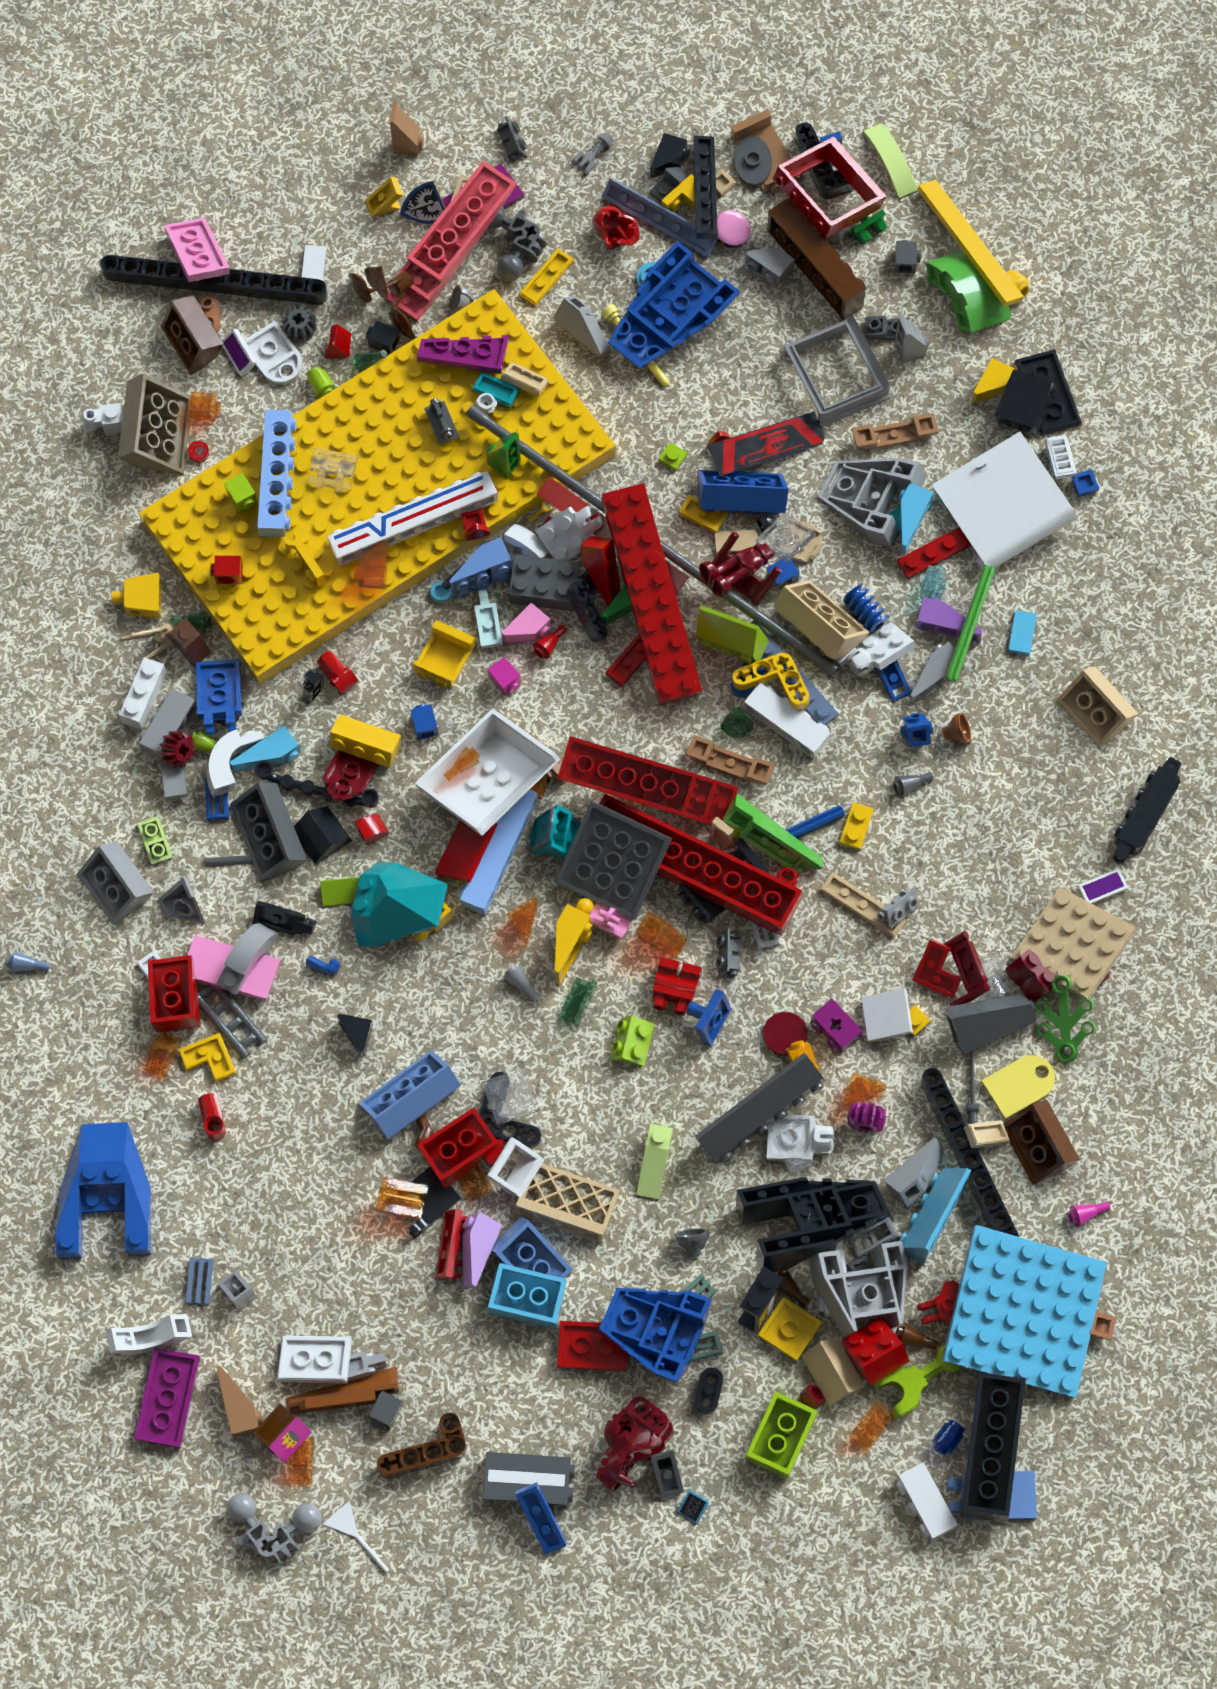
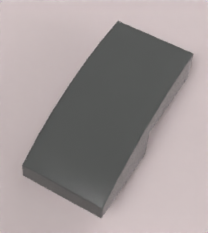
M886 315L865 317V338L895 340L898 318L887 319Z

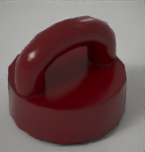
M808 1385L799 1394L801 1403L813 1409H817L825 1401V1397L816 1385Z

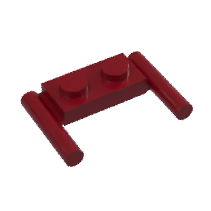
M736 532L730 534L711 562L714 566L727 561L733 556L728 553L739 538ZM775 566L765 581L754 573L751 576L740 579L733 586L750 599L753 604L758 606L782 570ZM736 567V568L730 570L729 572H727L726 574H724L722 577H726V576L730 575L731 573H733V572H735L736 570H738V568Z
M963 931L943 943L951 947L950 952L967 991V994L950 1003V1006L969 1003L990 991V987L986 983L988 982L987 976L973 942L969 941L968 933Z

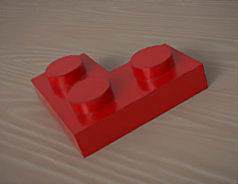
M930 939L912 980L953 999L962 979L959 975L943 968L951 947Z

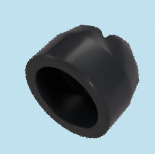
M770 515L757 517V524L763 534L774 527V519Z

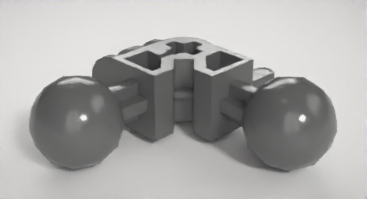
M502 207L488 228L496 229L502 227L507 230L506 238L513 241L511 254L503 256L497 264L499 276L503 280L511 282L517 280L523 273L521 261L525 259L536 263L538 261L537 256L543 253L542 248L547 246V242L539 236L540 228L538 225L528 221L524 210H519L514 219L506 216L505 210Z

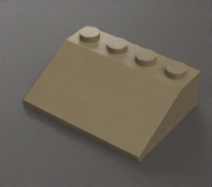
M145 374L127 380L118 458L134 466L173 474H184L193 397Z

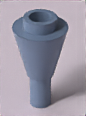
M14 951V955L9 954L7 967L11 968V972L33 971L34 969L49 972L50 963L36 961L34 958Z

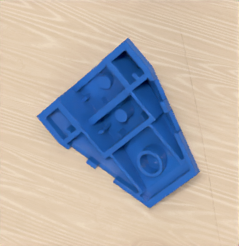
M616 1288L599 1330L652 1373L678 1383L687 1371L703 1333L712 1299L692 1291L668 1292V1290L646 1291V1289Z

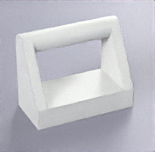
M510 1137L487 1177L506 1193L521 1198L544 1162V1159L515 1138ZM514 1148L522 1153V1156L507 1180L504 1181L497 1175Z

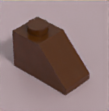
M186 618L180 620L165 634L194 667L196 662H201L210 653L200 633Z

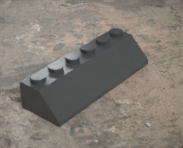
M803 1053L695 1135V1137L716 1163L720 1161L725 1163L733 1156L732 1152L736 1149H743L748 1146L753 1136L756 1134L760 1136L770 1128L768 1126L774 1120L777 1122L782 1120L788 1114L786 1111L793 1106L797 1108L806 1101L805 1097L811 1092L813 1094L819 1092L824 1087L823 1083L826 1080L808 1056Z

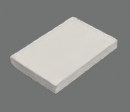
M283 1336L277 1376L278 1382L347 1383L352 1345L351 1337Z

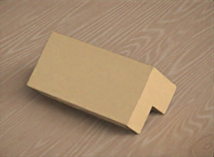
M837 1336L820 1341L801 1355L829 1406L835 1405L846 1397L854 1395L865 1388Z

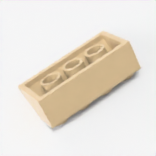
M810 580L784 586L773 605L780 616L789 620L796 630L805 634L811 643L821 648L825 655L833 660L845 657L870 633Z

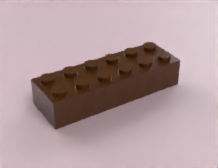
M787 198L768 211L767 231L782 249L795 259L794 263L844 321L862 309L866 290L864 282L860 278H856L850 265L840 259L838 251L828 245L827 239L817 232L813 224L802 214L799 208Z

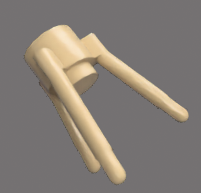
M169 623L155 629L131 633L120 639L124 641L154 635L157 643L162 642V645L145 657L150 659L165 648L172 646L171 641L165 635L172 629V626Z

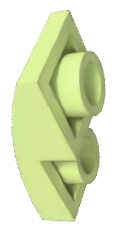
M158 816L137 823L151 864L173 857Z

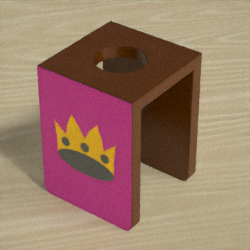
M279 1404L252 1434L266 1449L285 1463L311 1434V1431L296 1415L293 1416L282 1404Z

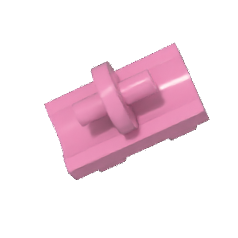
M597 902L594 905L593 912L590 914L591 924L621 940L632 923L631 918L616 912V909L612 907L608 908Z

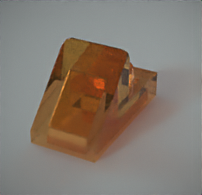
M307 1437L296 1451L288 1457L289 1485H313L314 1437Z

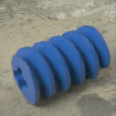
M860 584L845 595L843 602L848 605L850 611H854L853 615L859 618V623L864 624L866 630L873 632L882 627L890 616H881L884 609L876 610L879 602L871 603L874 596L866 597L869 589L866 588L861 591L862 585Z

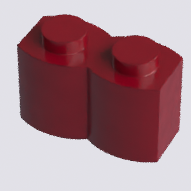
M1030 949L1005 968L1010 979L1020 986L1026 998L1032 1000L1033 1003L1053 988L1054 974L1043 966L1038 955Z

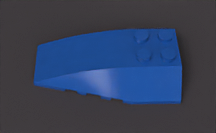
M676 241L648 271L646 279L640 285L633 302L628 306L625 316L619 322L608 344L637 368L642 369L713 323L736 299L741 291L726 279L722 282L717 280L694 261L693 253L679 241Z

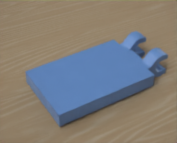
M1035 1471L1014 1472L1008 1520L1037 1519ZM966 1472L963 1473L964 1479L949 1478L947 1480L948 1490H961L962 1498ZM949 1502L948 1507L951 1513H961L962 1502ZM965 1517L966 1520H983V1519H976V1518Z

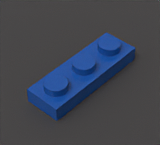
M536 1482L516 1490L515 1496L545 1555L566 1547L567 1541L538 1483Z

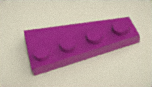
M501 335V338L482 336V339H469V337H461L459 340H450L449 338L421 339L417 361L501 374L509 335Z

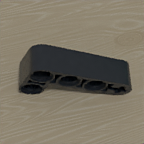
M805 122L798 124L795 130V144L800 154L820 144L813 126ZM825 161L809 170L819 195L824 199H833L854 190L848 181L844 180L845 178L838 170H833L829 161Z

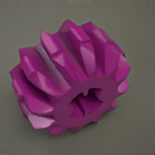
M874 1103L851 1104L847 1124L853 1130H858L859 1132L873 1134L881 1132L886 1122V1111Z

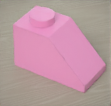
M530 603L502 631V640L505 643L537 641L540 637L543 638L550 632V618Z

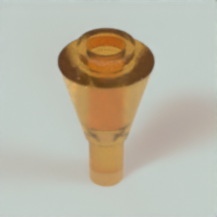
M465 747L453 764L454 766L444 776L450 781L459 772L461 773L479 764L478 759L481 756L473 747L470 749Z

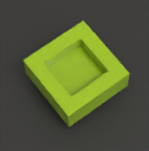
M670 442L659 456L658 461L677 471L688 456V452Z

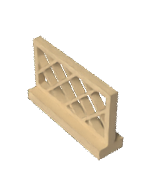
M542 1164L539 1169L546 1171L549 1178L538 1183L534 1176L532 1179L534 1185L530 1186V1183L523 1196L518 1199L515 1214L602 1243L620 1190ZM561 1177L568 1179L570 1186L559 1190L555 1180ZM552 1183L556 1192L544 1196L540 1187ZM583 1184L589 1186L592 1193L580 1197L576 1188ZM534 1189H537L541 1196L540 1199L535 1201L526 1199L527 1193ZM573 1190L577 1199L566 1204L562 1194ZM603 1192L613 1194L612 1201L602 1205L598 1195ZM558 1196L562 1206L558 1208L550 1207L547 1200ZM594 1197L599 1207L588 1211L583 1201ZM580 1203L584 1213L578 1216L571 1214L569 1207ZM602 1211L605 1217L603 1225L594 1222L590 1215Z

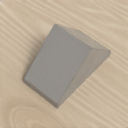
M237 1270L217 1283L237 1311H240L257 1298L253 1289Z

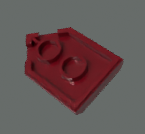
M337 750L322 778L333 802L336 803L360 796L369 785L379 764Z

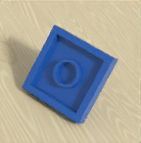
M716 989L706 1007L692 1001L687 1008L686 1014L699 1019L695 1028L703 1044L712 1047L732 1008L725 993Z

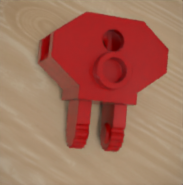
M954 1280L945 1282L939 1296L934 1297V1300L917 1305L918 1311H925L931 1308H935L936 1314L920 1319L922 1325L939 1321V1324L945 1323L950 1327L959 1283Z

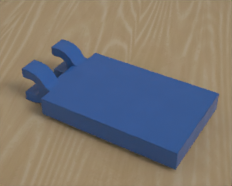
M240 659L196 662L198 720L204 719L206 735H215L214 721L226 720L228 733L236 730L235 716H242Z

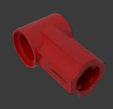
M332 651L325 652L316 661L317 665L329 678L333 687L336 686L340 691V695L358 683V679L349 667H345Z
M217 1093L204 1094L198 1098L203 1128L210 1140L219 1141L225 1137L226 1127ZM213 1125H220L218 1131H209Z

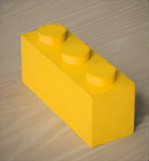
M340 714L330 731L329 747L390 768L400 749L401 735Z

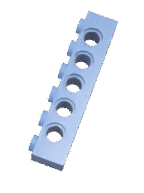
M265 409L258 513V532L260 537H286V530H290V517H287V510H291V497H288V491L293 488V478L289 476L290 470H294V457H291V451H295V438H292V431H296V418L292 417L291 410ZM278 432H284V433H285V434L282 435V436H276V434H277ZM279 451L284 452L280 456L274 455L276 452ZM276 471L282 472V474L278 476L273 475V473ZM274 491L281 492L279 495H272ZM272 511H280L277 515L270 514Z

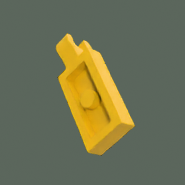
M296 531L293 532L295 540L292 542L283 537L284 545L296 551L294 557L299 565L304 564L306 567L305 573L311 582L315 581L318 587L326 583L324 573L303 541L300 540L299 534Z

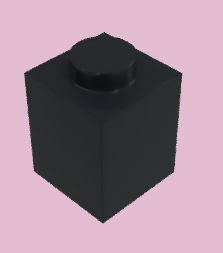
M376 320L374 326H370L366 333L368 346L388 355L393 353L400 340L399 329Z

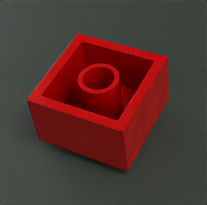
M881 1317L841 1340L852 1364L870 1386L910 1362L903 1343Z

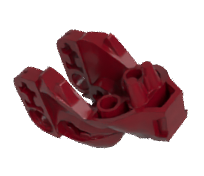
M642 1396L633 1398L625 1409L622 1408L618 1414L614 1413L613 1419L607 1421L604 1429V1438L609 1446L604 1454L608 1458H602L601 1465L603 1467L598 1468L596 1478L612 1492L616 1491L621 1485L633 1488L635 1483L627 1475L635 1465L634 1460L651 1461V1455L665 1451V1444L674 1433L673 1425L667 1415ZM637 1402H644V1403H645V1404L639 1405L638 1407H636V1408L634 1409V1406H635V1404H636ZM642 1409H646L644 1413L639 1414ZM651 1412V1417H648L647 1421H645L644 1418H646ZM655 1418H658L656 1421H657L660 1425H662V1427L659 1426V1425H657V1426L654 1425V1424H655V1423H654ZM626 1428L631 1429L630 1432L624 1431V1430H625Z

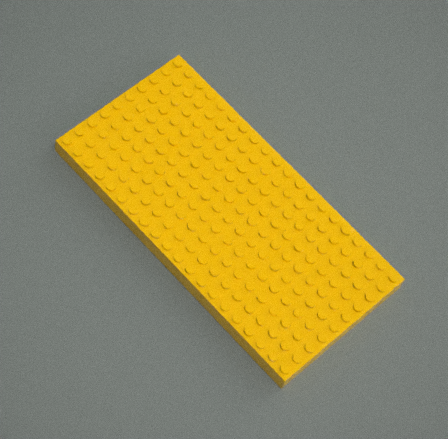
M495 289L292 416L296 418V431H292V438H295V451H291V457H294V470H290L289 477L293 478V488L288 491V497H291V510H287V517H290V530H286V538L292 542L295 540L293 532L296 531L299 534L300 540L303 541L324 573L326 583L318 587L315 581L311 582L305 573L306 567L304 564L299 565L294 557L296 551L284 545L283 537L259 536L258 513L264 434L139 512L141 522L259 685L540 505L544 499L538 496L537 492L548 477H551L563 487H567L521 453V463L508 478L487 464L486 452L490 445L496 444L500 438L465 415L471 405L477 407L476 400L480 395L472 392V388L482 371L418 362L417 354L421 339L449 338L450 340H459L461 337L482 339V336L501 338V335H509L502 373L513 362L549 379V383L539 397L520 389V393L511 409L497 403L492 413L488 414L485 412V414L511 434L514 432L518 433L521 441L576 480H579L616 456V445ZM485 372V373H487V374H489V375H492V376H494V377H496V378H498V379H501L502 373H501V374H497V373ZM438 398V401L441 402L445 401L459 435L458 439L441 445L437 441L424 409L430 405V400ZM278 432V433L276 434V436H282V435H284L285 433H284V432ZM279 451L276 452L274 455L280 456L284 452ZM276 471L273 473V475L275 476L282 474L281 471ZM488 471L498 492V502L482 508L486 525L490 529L491 534L489 536L476 540H465L462 518L459 517L345 565L338 566L327 538L333 531L338 529L344 530L357 521L363 522L377 513L383 514L388 512L396 505H405L416 497L427 496L435 489H444L455 481H463L477 472L483 473ZM243 473L256 493L257 502L252 508L238 512L226 493L224 483ZM274 491L272 495H279L281 492ZM272 511L270 514L277 515L280 511ZM215 555L241 556L243 562L242 584H216L214 576L210 574V565L214 563Z

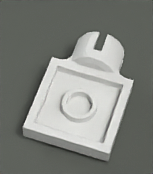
M586 506L579 512H575L572 507H569L535 531L554 559L569 561L580 553V545L592 533L602 527L603 521L601 516L590 520V517L598 512L592 506Z
M890 622L866 637L846 659L847 661L851 659L850 669L858 677H861L872 671L875 667L882 670L916 648L914 640Z
M787 1115L778 1122L774 1120L768 1125L770 1128L768 1129L767 1160L813 1162L815 1154L832 1153L833 1127L815 1124V1116Z

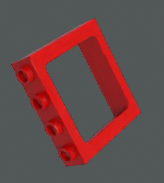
M834 136L779 165L773 177L777 186L785 192L790 201L799 208L802 214L825 239L881 209L886 198L883 191ZM825 161L831 162L866 202L832 222L794 179Z

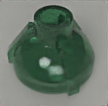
M733 707L720 724L721 731L723 730L728 736L736 738L749 736L753 729V720L741 707Z

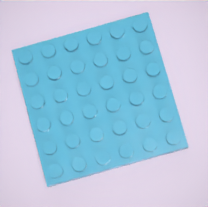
M974 1225L942 1361L982 1373L1026 1379L1025 1385L1076 1398L1091 1335L1089 1332L1093 1326L1107 1262Z

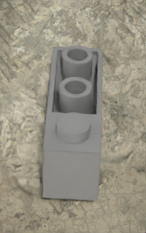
M575 295L564 298L552 319L558 323L560 328L569 331L576 341L585 344L594 355L602 356L608 354L611 349L590 307Z
M934 1137L884 1180L890 1193L907 1208L925 1193L944 1155V1151L937 1138Z

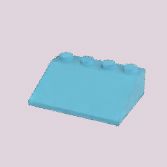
M947 1168L942 1169L940 1175L935 1173L930 1183V1186L933 1187L930 1194L925 1193L919 1203L922 1209L919 1214H913L909 1225L912 1226L909 1233L904 1232L900 1239L903 1243L905 1256L922 1265L925 1264L966 1187L971 1173L970 1169Z

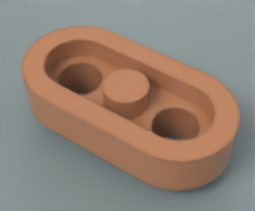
M211 295L202 296L198 303H200L206 317L213 322L212 326L216 333H218L221 329L218 301Z

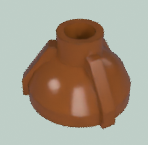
M964 713L956 714L952 717L948 726L942 728L943 736L946 740L951 739L963 744L972 742L970 726Z

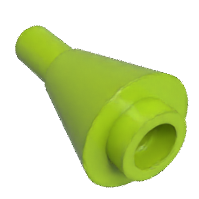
M202 730L199 733L194 732L192 736V743L196 745L193 750L211 753L217 743Z

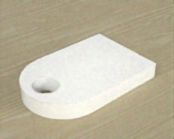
M273 321L244 340L257 361L256 367L269 382L279 385L288 384L300 375L303 367L301 355L276 321ZM284 368H291L293 373L289 376H284L281 374V371Z

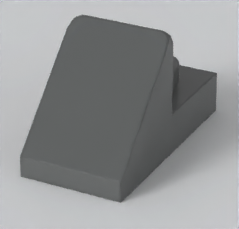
M680 166L666 168L665 177L650 190V194L662 204V200L683 182L689 174Z
M673 1449L651 1455V1465L655 1473L661 1498L683 1493L684 1489Z

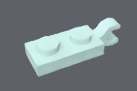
M487 589L478 591L480 605L474 606L481 649L503 646L496 603L489 604Z

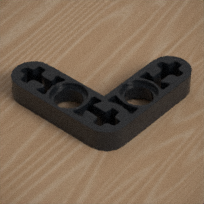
M586 570L567 588V597L589 639L592 642H598L606 639L607 628L591 599V596L598 589Z
M503 1072L494 1073L489 1080L479 1115L485 1123L487 1120H491V1125L498 1127V1122H501L499 1134H496V1128L489 1127L495 1139L508 1142L510 1137L503 1134V1129L506 1126H513L516 1129V1133L511 1137L527 1147H536L540 1144L542 1137L537 1127L501 1117L510 1087V1080L508 1075ZM499 1077L503 1078V1082L506 1084L500 1086L499 1094L490 1093L491 1090L495 1092L497 1088L494 1080L498 1081ZM490 1099L499 1100V1108L495 1110L489 1109L487 1106ZM519 1128H524L522 1130L524 1134H530L531 1131L535 1132V1136L538 1138L529 1142L528 1137L521 1135V1140L517 1139L520 1133Z

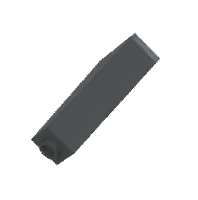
M1023 994L944 1008L954 1043L963 1055L1036 1022L1034 1015L1036 1007L1033 1001H1028Z

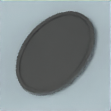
M757 136L745 137L739 142L735 150V169L739 178L745 184L750 186L761 185L767 180L771 172L772 157L770 149Z

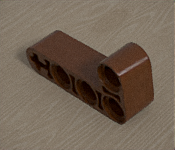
M451 1412L442 1415L439 1421L442 1434L441 1439L380 1456L377 1461L380 1475L385 1478H393L463 1458L467 1452V1446L459 1417ZM448 1420H454L457 1425L454 1429L447 1430L444 1428V1423ZM454 1442H459L463 1446L458 1453L450 1451V1446ZM432 1448L440 1451L439 1456L435 1459L427 1457L428 1451ZM408 1455H415L417 1457V1461L413 1465L405 1464L404 1460ZM398 1457H400V1463H401V1465H402V1467H403V1468H400V1469H399L398 1464H395V1463H398V1462H397V1459H396V1458H398ZM386 1461H389L390 1464H395L391 1466L390 1471L382 1468L385 1466Z

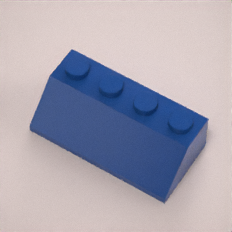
M697 470L698 503L700 509L704 511L715 512L716 510H724L728 513L745 511L749 514L767 512L770 515L786 513L788 487L782 474L736 471L720 477L717 470Z

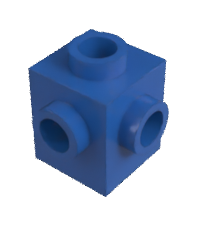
M913 713L908 717H903V726H900L902 739H906L910 748L931 744L930 734H933L932 722L927 720L925 714Z

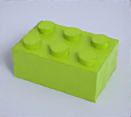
M775 1391L748 1449L745 1460L789 1479L818 1411Z

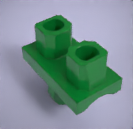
M882 209L870 218L866 216L859 220L861 223L850 230L849 236H854L860 244H863L872 238L866 229L870 225L876 234L888 228L883 218L886 215L884 210Z

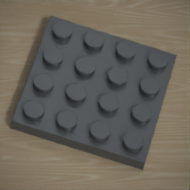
M591 801L555 883L603 906L616 909V912L636 920L672 838Z

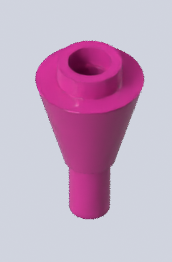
M1103 1202L1097 1205H1071L1070 1211H1068V1219L1071 1224L1080 1227L1097 1216V1214L1109 1211L1110 1204Z

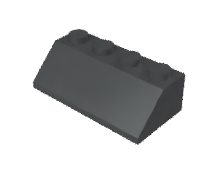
M258 782L230 804L260 881H266L293 871L307 861L277 783ZM257 855H261L265 860H258Z

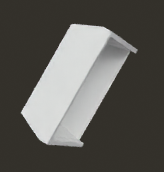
M492 708L415 784L418 789L482 836L560 759L555 752Z

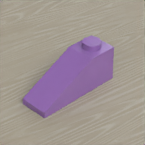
M923 597L916 628L959 638L966 618L938 598ZM977 626L971 641L980 642L983 631Z

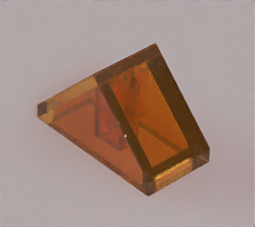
M536 897L529 899L507 913L508 921L523 944L528 946L539 905L538 898Z
M161 1032L150 1045L144 1072L166 1080L183 1039L166 1032Z
M854 1072L842 1107L846 1110L851 1107V1104L863 1103L884 1094L887 1087L885 1083Z

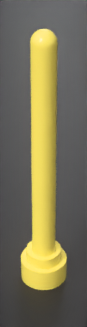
M614 304L606 307L601 313L605 321L613 323L616 328L621 321L620 311ZM654 361L646 365L662 386L666 387L669 385V380Z

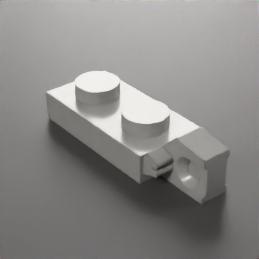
M363 1351L350 1355L347 1382L371 1376V1374L376 1373V1370L387 1367L384 1353L372 1355ZM325 1382L324 1384H325V1387H330V1386H334V1385L341 1384V1383H326V1382Z

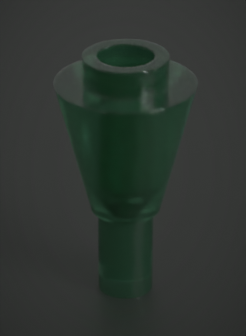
M383 349L376 353H356L353 359L354 366L359 372H362L379 360L386 358L387 352Z
M207 611L185 616L171 615L170 617L171 624H177L180 620L186 618L196 630L203 633L211 627V617L208 616Z

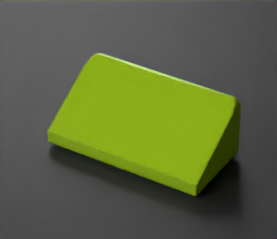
M360 877L320 881L323 907L354 904Z

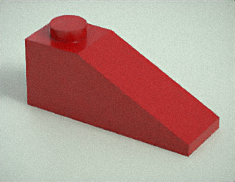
M591 535L580 545V554L582 555L585 569L607 606H609L621 590L614 539Z

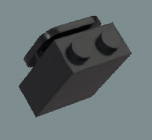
M1013 370L994 414L998 425L1005 429H1010V427L1018 429V432L1024 435H1030V433L1037 435L1043 428L1050 410V402L1056 390L1053 382Z

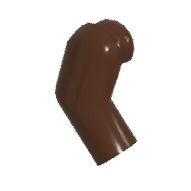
M421 1116L416 1120L420 1129L415 1141V1147L418 1150L417 1144L434 1134V1130L426 1116Z

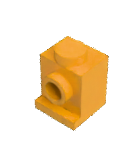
M803 1040L792 1043L790 1048L786 1049L790 1063L805 1053L818 1071H820L811 1045Z

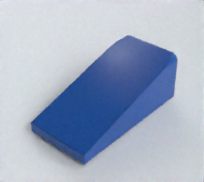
M897 660L882 670L874 668L892 702L912 693ZM903 686L906 692L895 696L893 690Z

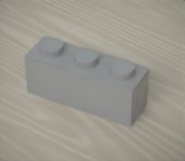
M173 688L169 694L164 695L161 701L162 706L158 712H154L150 719V726L147 731L144 730L139 738L141 749L159 759H162L158 752L162 749L159 744L164 742L163 736L168 735L169 731H183L197 708L195 699Z

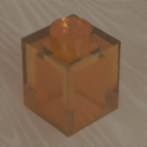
M191 391L188 409L190 419L216 421L217 414H221V402L218 401L217 394Z

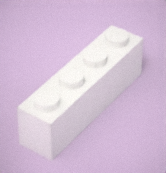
M759 683L744 702V710L812 759L818 755L830 740L829 729L824 724H817L807 712L794 709L787 698L778 696L776 691L769 685L764 686L762 683Z

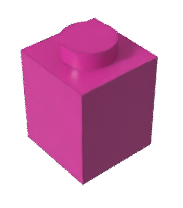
M505 656L487 669L488 677L503 695L508 692L510 694L514 693L520 687L521 675Z

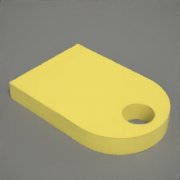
M1028 1055L986 1077L981 1083L1006 1120L1032 1103H1036L1046 1097L1054 1086L1055 1074L1052 1066L1045 1059L1035 1055ZM1038 1067H1044L1048 1075L1045 1078H1039L1036 1076L1035 1070Z

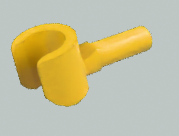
M544 500L541 503V508L529 517L528 521L532 523L540 515L550 513L555 507L553 506L548 509L545 506L547 501Z

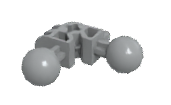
M245 1493L236 1494L231 1497L227 1504L229 1518L233 1522L243 1523L248 1529L246 1534L237 1540L238 1545L252 1548L253 1551L259 1552L266 1558L276 1557L281 1565V1558L284 1555L292 1558L290 1552L292 1549L296 1548L301 1551L293 1537L300 1532L311 1533L316 1531L322 1521V1514L316 1505L303 1503L294 1510L291 1522L285 1526L280 1523L274 1527L273 1533H269L270 1528L263 1520L259 1521L255 1516L256 1503L250 1495ZM266 1541H268L269 1543L274 1542V1544L271 1546L273 1549L272 1552H269L267 1550L263 1551V1549L265 1548L264 1543Z

